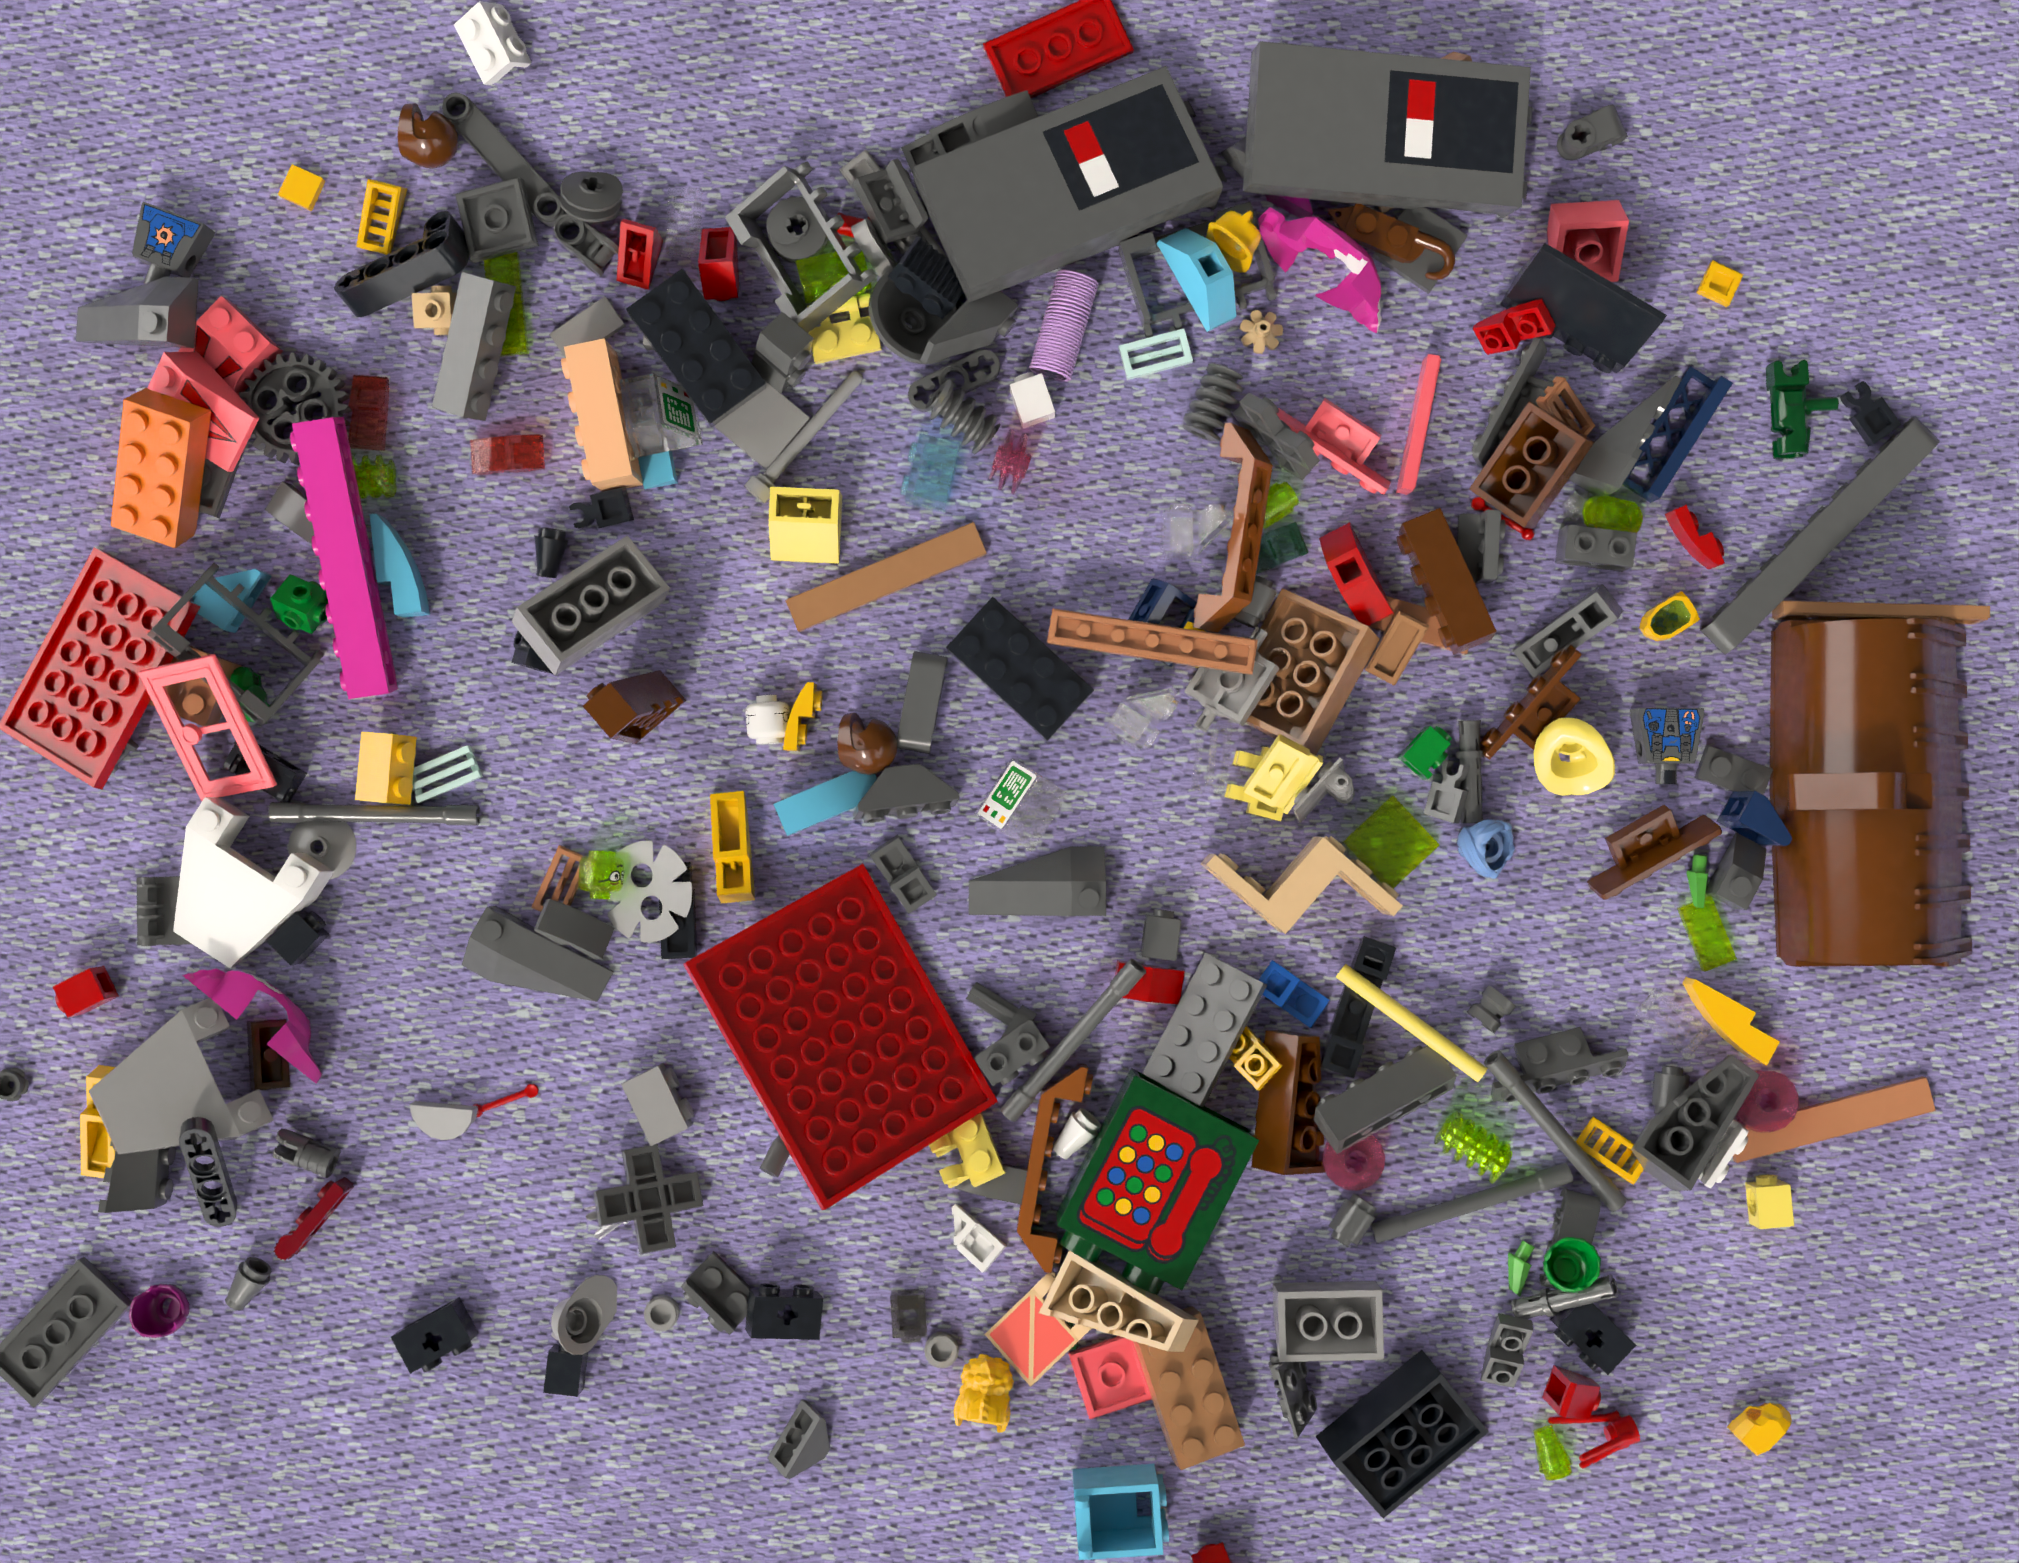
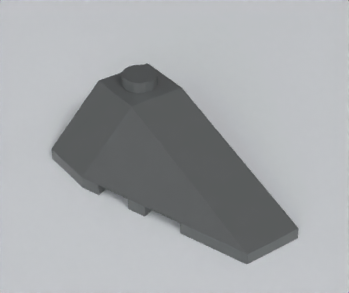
M163 277L78 307L76 342L194 348L199 279Z
M1674 376L1596 439L1569 480L1599 499H1603L1619 490L1642 453V450L1639 448L1652 435L1655 426L1650 423L1652 418L1656 420L1661 416L1682 379Z
M1070 846L969 880V915L1106 916L1105 846Z
M497 906L486 907L469 937L462 966L495 983L595 1002L599 1000L614 973L612 970L567 945L555 943L534 931L535 927Z
M1733 1055L1725 1057L1647 1122L1631 1149L1643 1169L1671 1190L1691 1191L1758 1079L1759 1074Z

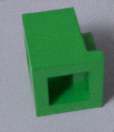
M1431 726L1424 727L1397 758L1422 780H1427L1433 775L1428 769L1430 767L1436 769L1447 758L1448 754L1445 750L1450 746L1449 742L1452 738L1439 726L1435 728Z

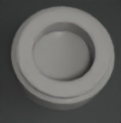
M667 1295L655 1296L648 1302L644 1310V1319L647 1325L656 1331L669 1330L679 1318L677 1302Z
M947 1332L932 1334L927 1339L924 1348L927 1361L937 1368H946L952 1365L959 1353V1346L955 1337Z

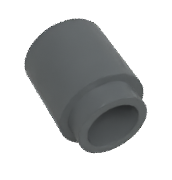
M1256 575L1252 602L1241 609V612L1233 619L1254 629L1258 627L1259 622H1264L1277 593L1271 588L1273 583Z
M1663 1065L1662 1072H1654L1652 1105H1655V1114L1689 1088L1690 1076L1683 1074V1068Z
M1353 1193L1349 1200L1345 1199L1330 1222L1329 1227L1334 1230L1331 1236L1346 1247H1349L1351 1242L1358 1245L1375 1219L1373 1214L1377 1208Z

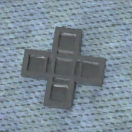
M1248 393L1239 402L1240 406L1233 412V415L1241 427L1250 430L1258 442L1269 448L1278 464L1284 470L1303 480L1320 461L1312 449L1315 446L1314 442L1302 431L1298 433L1293 432L1286 423L1280 420L1277 416L1279 409L1267 397L1260 399Z
M658 1144L622 1151L627 1185L594 1192L599 1227L634 1221L640 1255L675 1248L676 1242L670 1213L704 1206L698 1172L664 1178Z

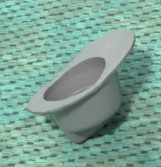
M605 1275L589 1277L577 1287L571 1297L562 1300L554 1308L551 1317L553 1330L551 1336L559 1341L565 1351L572 1355H583L590 1351L597 1343L599 1337L617 1312V1286L614 1281Z

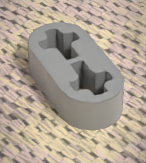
M866 218L851 226L852 234L878 276L881 278L891 271L896 265V261L887 245L882 244L871 221Z

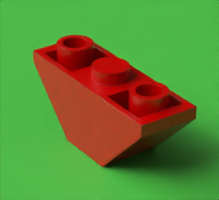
M1349 522L1320 537L1319 540L1326 564L1341 595L1358 622L1371 626L1394 614L1351 523Z

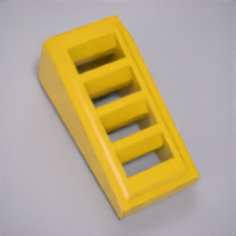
M372 179L367 180L356 247L385 255L392 252L408 188ZM379 192L392 195L391 202L377 199ZM375 206L390 209L389 216L374 212ZM372 219L386 222L387 229L371 226ZM373 233L385 236L384 243L367 239L368 234Z
M1595 1117L1590 1119L1576 1140L1584 1152L1633 1185L1644 1170L1638 1159L1635 1160L1628 1172L1622 1169L1633 1152L1631 1149L1634 1143ZM1599 1128L1603 1133L1593 1148L1586 1144L1596 1129ZM1591 1133L1586 1143H1584L1588 1135ZM1610 1136L1615 1141L1606 1154L1602 1156L1598 1152ZM1622 1144L1627 1148L1618 1162L1614 1164L1610 1160Z

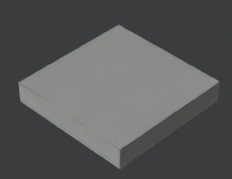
M765 381L766 389L721 420L714 427L767 470L811 418Z

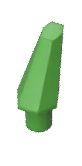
M1693 854L1692 870H1687L1686 873L1693 905L1697 908H1704L1709 873L1706 872L1708 856Z
M1524 1240L1520 1243L1515 1254L1508 1253L1509 1289L1519 1297L1532 1266L1527 1261L1535 1248Z

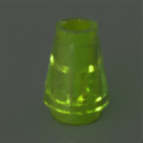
M1553 1425L1534 1429L1533 1434L1535 1436L1539 1472L1544 1473L1547 1481L1571 1475L1573 1472L1570 1465L1573 1462L1557 1433L1554 1431Z

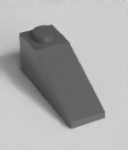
M1001 291L972 302L967 300L928 341L920 361L924 364H929L991 345L999 335L1005 337L1016 323L1013 316L1018 304Z
M1601 584L1513 650V652L1534 678L1551 666V659L1560 649L1564 648L1566 650L1570 645L1576 649L1616 621L1622 614L1623 609L1606 587Z

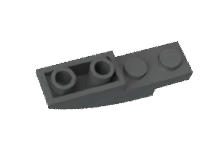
M1026 90L947 121L929 130V134L901 147L914 176V166L1039 116Z

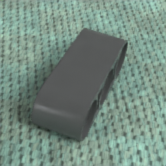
M914 651L898 729L897 748L930 754L931 740L935 731L938 703L941 699L944 683L943 677L948 657Z
M1569 1189L1561 1191L1560 1196H1563L1561 1207L1556 1209L1552 1229L1555 1231L1552 1241H1548L1546 1252L1554 1243L1566 1237L1583 1238L1592 1244L1600 1213L1601 1203L1599 1197ZM1545 1273L1544 1275L1540 1274L1541 1286L1557 1289L1549 1283Z

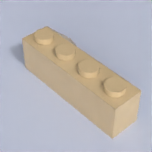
M1068 1251L1039 1311L1043 1315L1056 1317L1070 1323L1083 1325L1097 1331L1171 1352H1184L1199 1321L1160 1296L1132 1284L1121 1273L1099 1260L1097 1262L1088 1261L1071 1251Z

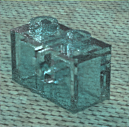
M919 434L918 443H911L908 462H912L913 466L910 476L904 475L900 495L906 496V505L946 514L961 449L960 442ZM929 465L934 466L935 473L938 476L933 475L930 481L925 480L924 473L921 471H927Z

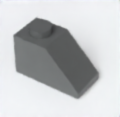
M1735 833L1707 886L1706 894L1733 909L1747 910L1763 881L1767 849Z

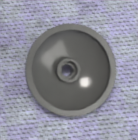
M889 271L875 284L869 298V316L872 326L880 340L894 354L907 361L924 364L920 359L928 341L962 305L958 300L943 319L937 315L930 314L923 308L921 302L909 293L901 292L896 287L895 282L888 277L891 272ZM906 323H909L912 326V329L908 327ZM945 359L938 360V361H935V362H932V363H929V364L938 363V362H941V361H943V360H945Z

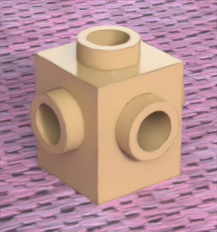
M431 286V293H411L414 328H434V335H448L457 293L452 292V286Z

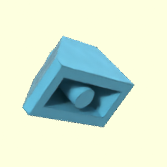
M252 569L216 577L215 579L230 592L240 583L245 588L237 598L249 608H252L272 576L258 569ZM206 584L193 595L194 603L201 606L197 614L225 631L236 633L245 619L244 615Z

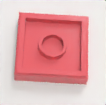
M1116 1336L1068 1352L1089 1419L1152 1399L1133 1341Z

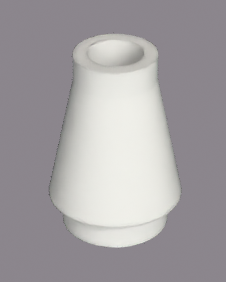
M1080 1108L1077 1112H1072L1057 1141L1053 1144V1150L1060 1157L1067 1160L1073 1153L1098 1136L1097 1130L1101 1127V1124L1090 1112L1083 1108Z

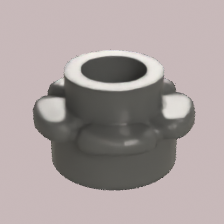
M11 1068L10 1070L4 1069L0 1071L1 1099L14 1102L19 1100L21 1095L28 1091L29 1081L25 1079V1073L22 1070ZM11 1081L14 1082L13 1088L9 1085Z

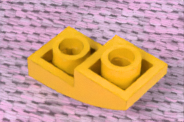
M807 682L790 712L784 736L783 750L800 751V744L806 745L807 724H801L802 718H815V712L822 710L823 693L817 690V684L814 682Z
M1246 1025L1229 1059L1235 1064L1234 1067L1259 1091L1283 1065Z

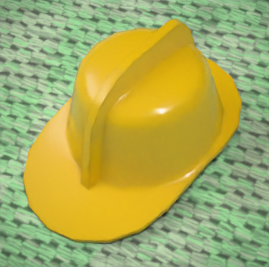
M1231 210L1226 212L1216 222L1209 223L1206 235L1207 239L1218 245L1230 268L1239 273L1248 271L1252 263L1253 254L1261 241V234L1252 223L1253 212L1251 210L1243 215Z

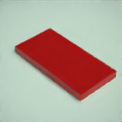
M1079 0L983 43L985 53L1005 97L1027 90L1030 97L1034 98L1134 52L1112 0Z

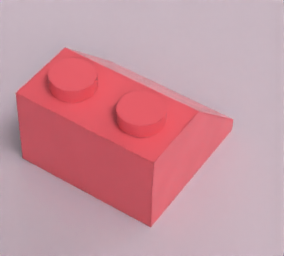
M1619 200L1551 204L1547 227L1548 245L1610 282H1618L1629 219Z

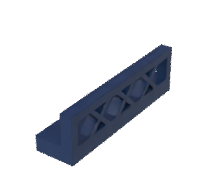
M1690 366L1683 375L1666 409L1654 421L1655 429L1652 435L1639 448L1642 450V453L1634 467L1647 464L1650 480L1645 488L1628 479V475L1622 485L1650 503L1660 499L1733 382L1723 376L1713 381ZM1693 378L1706 386L1707 390L1701 399L1688 402L1685 387L1690 379ZM1681 395L1682 403L1675 404ZM1697 404V406L1691 413L1689 406ZM1683 407L1686 423L1682 428L1670 430L1667 415L1671 410ZM1663 423L1664 432L1657 433ZM1679 433L1673 442L1671 434ZM1666 436L1669 450L1665 456L1652 459L1649 447L1650 442L1653 438ZM1645 452L1646 460L1639 461ZM1661 461L1655 470L1653 463Z

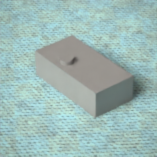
M627 535L516 607L512 623L554 676H556L661 605L670 587Z

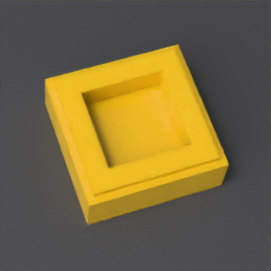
M292 164L278 195L287 201L312 211L326 181L322 177Z
M1713 260L1710 262L1696 293L1728 307L1744 274Z

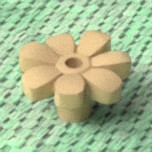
M1260 310L1252 311L1250 314L1251 321L1243 320L1240 325V330L1247 333L1241 338L1242 344L1245 347L1254 344L1253 351L1256 354H1262L1265 350V345L1270 350L1276 349L1279 341L1275 337L1283 334L1282 325H1274L1277 316L1272 312H1268L1265 317H1262Z

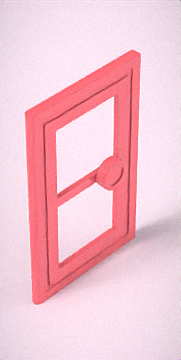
M216 654L144 669L138 673L201 801L205 797L220 798L277 785ZM206 677L226 722L198 727L194 724H186L184 726L165 686ZM230 729L251 772L210 780L194 745L201 741L202 734Z

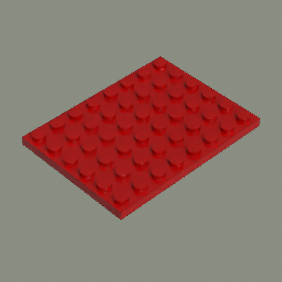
M864 864L855 867L683 963L821 1210L831 1207L998 1102Z

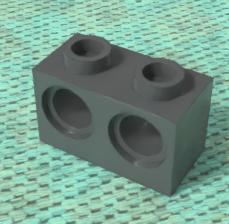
M1567 525L1559 529L1555 563L1623 572L1633 567L1637 533Z

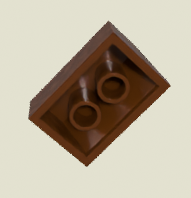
M1528 402L1469 490L1498 510H1501L1502 513L1524 528L1534 529L1595 442L1532 402Z

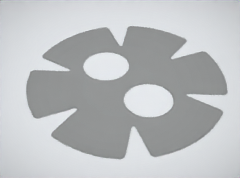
M639 841L627 845L615 855V858L620 865H623L622 868L625 871L623 882L619 880V884L612 885L611 883L617 882H610L608 880V901H621V903L608 912V918L615 928L628 938L632 937L640 922L641 942L649 943L663 940L679 929L669 910L680 916L687 917L691 907L692 883L673 882V880L687 870V867L680 856L666 845L662 846L655 861H653L652 841ZM640 863L647 864L652 870V881L646 887L636 886L631 878L633 868ZM608 866V878L611 872L616 871L617 869ZM648 896H655L662 903V913L655 920L645 918L641 911V904Z

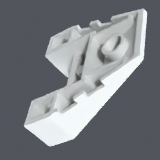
M205 797L186 826L173 932L222 964L233 968L263 944L295 912L311 905L324 889L334 870L307 853H291L277 876H273L230 848L250 816L223 798Z

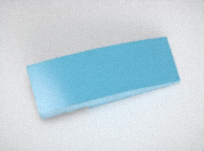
M369 514L376 578L380 584L385 586L391 585L394 615L402 618L430 615L426 590L411 552L386 518L378 514Z
M851 771L773 804L786 835H793L856 808L877 780L876 774L868 775Z

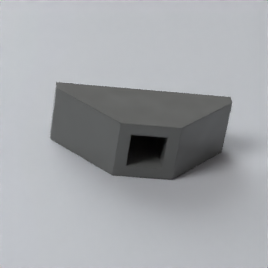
M920 763L886 767L856 806L853 812V819H863L864 823H875L884 820V816L897 815L898 819H907L917 816L918 812L931 811L932 815L945 814L950 812L951 807H954L959 801V792Z

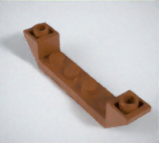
M1225 423L1224 433L1220 440V457L1242 464L1238 474L1239 486L1236 504L1233 508L1231 538L1227 545L1226 570L1222 577V596L1198 594L1197 605L1194 609L1195 620L1193 628L1216 633L1238 615L1241 609L1252 602L1273 467L1250 430L1233 423Z
M1086 1064L1077 1065L1044 1088L1039 1098L1027 1165V1176L1017 1221V1233L1044 1272L1052 1273L1053 1263L1060 1264L1063 1245L1057 1243V1233L1032 1229V1224L1039 1225L1042 1205L1036 1204L1038 1190L1045 1191L1048 1171L1042 1170L1044 1156L1051 1157L1054 1137L1048 1136L1050 1123H1057L1060 1103L1054 1102L1055 1098L1082 1102L1083 1094L1090 1095L1093 1074L1087 1073L1088 1066Z

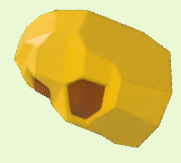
M1764 1403L1761 1406H1748L1731 1421L1727 1428L1751 1452L1759 1456L1769 1451L1786 1434L1791 1425L1792 1418L1790 1413L1781 1404Z

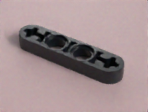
M189 1118L181 1125L179 1144L203 1218L212 1226L223 1227L229 1225L236 1218L237 1199L214 1125L206 1118ZM195 1133L202 1137V1143L197 1144ZM201 1156H208L214 1159V1161L209 1164H201L195 1159ZM209 1181H216L222 1184V1186L210 1189L203 1184ZM220 1201L222 1211L215 1207L216 1202Z

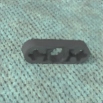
M980 350L915 381L908 391L911 406L920 412L931 411L933 409L931 406L925 408L927 404H924L922 400L916 401L914 399L918 396L917 389L923 387L925 391H930L936 388L932 382L936 379H939V385L941 386L946 376L952 372H957L963 376L964 384L961 388L965 391V394L995 380L1000 372L998 356L990 350ZM984 358L986 362L993 361L994 364L990 367V374L986 375L983 370L973 374L976 381L970 383L969 374L963 366L969 364L971 371L979 367V359Z

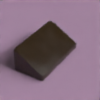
M286 1019L247 1021L251 1090L290 1087L289 1062L267 1045L274 1035L287 1023Z

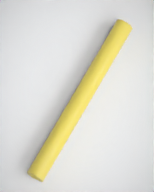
M1347 964L1337 974V979L1476 1082H1479L1488 1070L1487 1067Z

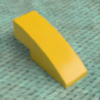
M736 791L710 794L713 860L716 866L717 897L721 904L755 900L745 792Z
M1685 977L1683 985L1688 995L1710 1026L1737 1051L1753 1061L1767 1066L1780 1041L1750 1025L1756 1012L1696 979Z
M98 1065L86 1076L87 1108L80 1113L81 1175L104 1178L106 1167L111 1168L116 1151L113 1149V1146H110V1136L89 1093V1090L115 1068L112 1066Z

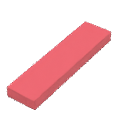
M1428 354L1422 361L1396 493L1408 495L1416 487L1441 358L1438 355Z

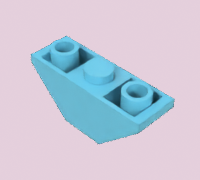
M1187 228L1157 242L1159 249L1207 332L1236 317L1233 272L1215 242Z

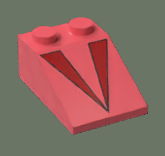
M220 296L196 321L194 348H180L178 352H198L239 395V392H244L249 387L244 382L245 379L252 381L257 379L253 370L256 368L264 372L266 370L264 360L267 359L273 363L276 360L277 354H281L283 350L235 304Z
M164 352L148 389L211 410L205 458L227 472H233L259 417L198 352Z

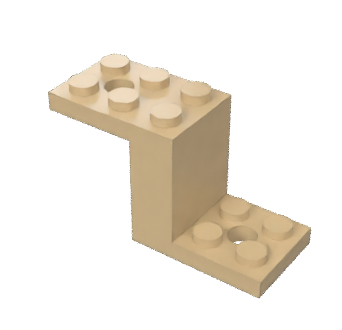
M1327 836L1313 837L1264 895L1262 894L1265 889L1252 877L1245 876L1242 878L1235 872L1239 866L1225 854L1220 853L1218 856L1208 854L1201 862L1204 868L1277 931L1284 934L1290 930L1336 875L1342 878L1382 914L1395 916L1403 906L1396 900L1399 894L1385 882H1375L1369 876L1373 872L1360 860H1353L1352 858L1349 860L1343 854L1347 849L1332 836L1329 838Z

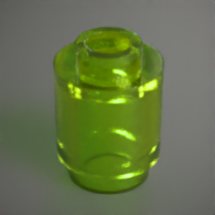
M1285 481L1281 484L1274 483L1269 487L1264 529L1294 511V507L1299 504L1295 491Z

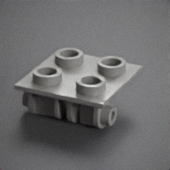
M1339 758L1334 764L1331 761L1328 762L1318 773L1317 777L1320 780L1311 790L1306 787L1295 798L1294 803L1296 806L1293 810L1299 823L1305 819L1327 793L1342 804H1347L1354 799L1355 791L1352 779L1345 772L1343 759Z

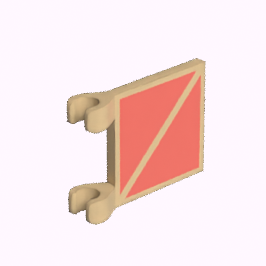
M1053 1271L1046 1274L984 1334L1030 1387L1092 1329L1077 1324L1071 1328L1062 1319L1039 1313L1045 1301L1044 1296L1049 1293L1057 1276Z

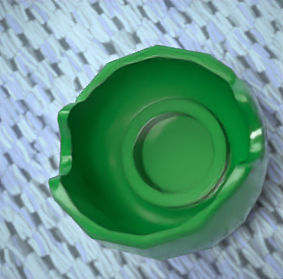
M1562 1238L1554 1243L1544 1255L1543 1272L1549 1283L1562 1292L1578 1293L1585 1290L1600 1275L1601 1258L1595 1247L1583 1238Z

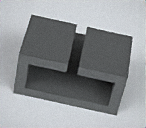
M781 312L760 332L751 363L760 376L781 394L790 385L796 387L806 374L804 367L812 357L810 349L814 338L785 313Z

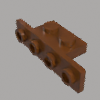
M1572 645L1566 650L1564 648L1560 649L1550 661L1551 667L1543 676H1536L1528 685V693L1520 703L1515 701L1504 713V718L1506 719L1497 729L1495 727L1491 728L1481 740V744H1483L1481 751H1483V755L1490 760L1512 734L1516 735L1534 750L1536 740L1542 730L1558 718H1565L1581 700L1579 696L1560 682V679L1582 655Z
M1662 805L1605 838L1616 865L1591 878L1587 883L1590 889L1603 900L1617 896L1624 889L1650 877L1652 873L1670 863L1678 861L1682 856L1694 849L1708 844L1712 839L1722 834L1721 827L1706 815H1702L1678 829L1671 809Z

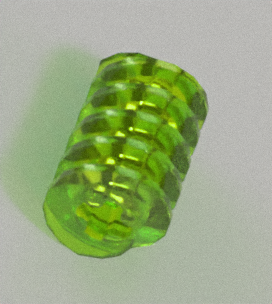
M364 455L361 465H358L355 456H352L360 499L367 498L368 495L372 498H380L382 494L386 498L394 497L397 485L396 466L392 459L389 460L388 464H385L383 456L376 455L375 465H372L369 456Z
M1458 1111L1448 1116L1434 1140V1144H1438L1441 1140L1444 1141L1442 1148L1444 1154L1455 1148L1453 1159L1459 1161L1466 1155L1465 1167L1468 1169L1477 1162L1479 1164L1477 1169L1479 1176L1490 1170L1488 1181L1492 1184L1506 1170L1512 1157L1511 1147L1508 1142H1499L1498 1136L1493 1133L1487 1135V1129L1482 1126L1475 1128V1122L1471 1119L1464 1120L1463 1114Z

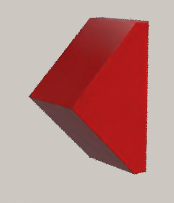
M624 218L621 220L616 281L647 290L650 289L663 244V239L656 227Z

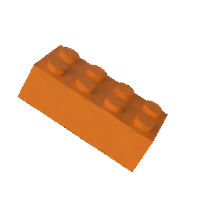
M144 388L123 400L111 516L112 527L172 548H177L194 536L197 529L211 410L148 388Z

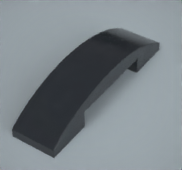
M1363 936L1353 958L1351 968L1381 989L1383 980L1387 979L1396 947ZM1345 984L1330 1025L1320 1067L1354 1078L1365 1046L1362 1044L1375 1006Z

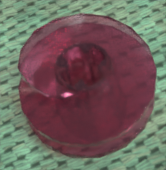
M1010 429L1002 444L998 446L988 479L991 480L995 473L1000 470L998 490L1002 491L1010 475H1013L1011 494L1015 495L1019 485L1025 478L1031 460V453L1026 454L1027 434H1022L1013 450L1015 432L1013 429Z
M1755 1071L1759 1074V1077L1735 1116L1737 1121L1747 1129L1759 1133L1774 1132L1785 1128L1795 1118L1799 1108V1097L1794 1084L1784 1074L1775 1071ZM1767 1095L1769 1100L1766 1103L1770 1106L1761 1108L1759 1102L1762 1100L1758 1096Z
M1373 1135L1368 1136L1338 1154L1335 1153L1327 1141L1322 1154L1323 1167L1328 1178L1345 1190L1358 1191L1370 1187L1379 1180L1384 1170L1385 1154L1382 1145ZM1352 1152L1361 1156V1159H1357L1359 1164L1355 1167L1350 1163H1346L1347 1160H1350L1348 1155Z

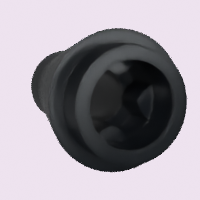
M539 527L538 535H534L537 576L557 578L558 569L569 541L565 539L566 531Z

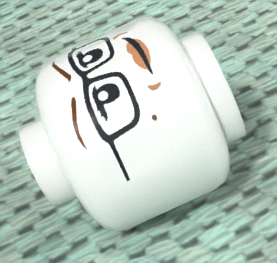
M777 695L756 696V703L749 704L745 709L748 737L756 739V744L783 743V737L785 736L790 716L789 705L785 702L777 701Z

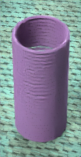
M1062 269L1057 271L1029 366L1033 373L1037 375L1042 373L1045 376L1043 373L1047 372L1044 370H1050L1059 374L1055 375L1057 377L1054 378L1056 381L1068 382L1071 380L1075 367L1074 364H1076L1078 351L1080 350L1087 320L1089 319V312H1091L1098 288V282L1091 276L1073 270Z

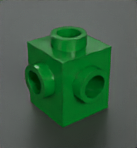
M289 574L270 598L276 618L294 630L301 629L313 634L320 624H324L327 621L326 604H329L327 593L320 584L314 581L307 582Z

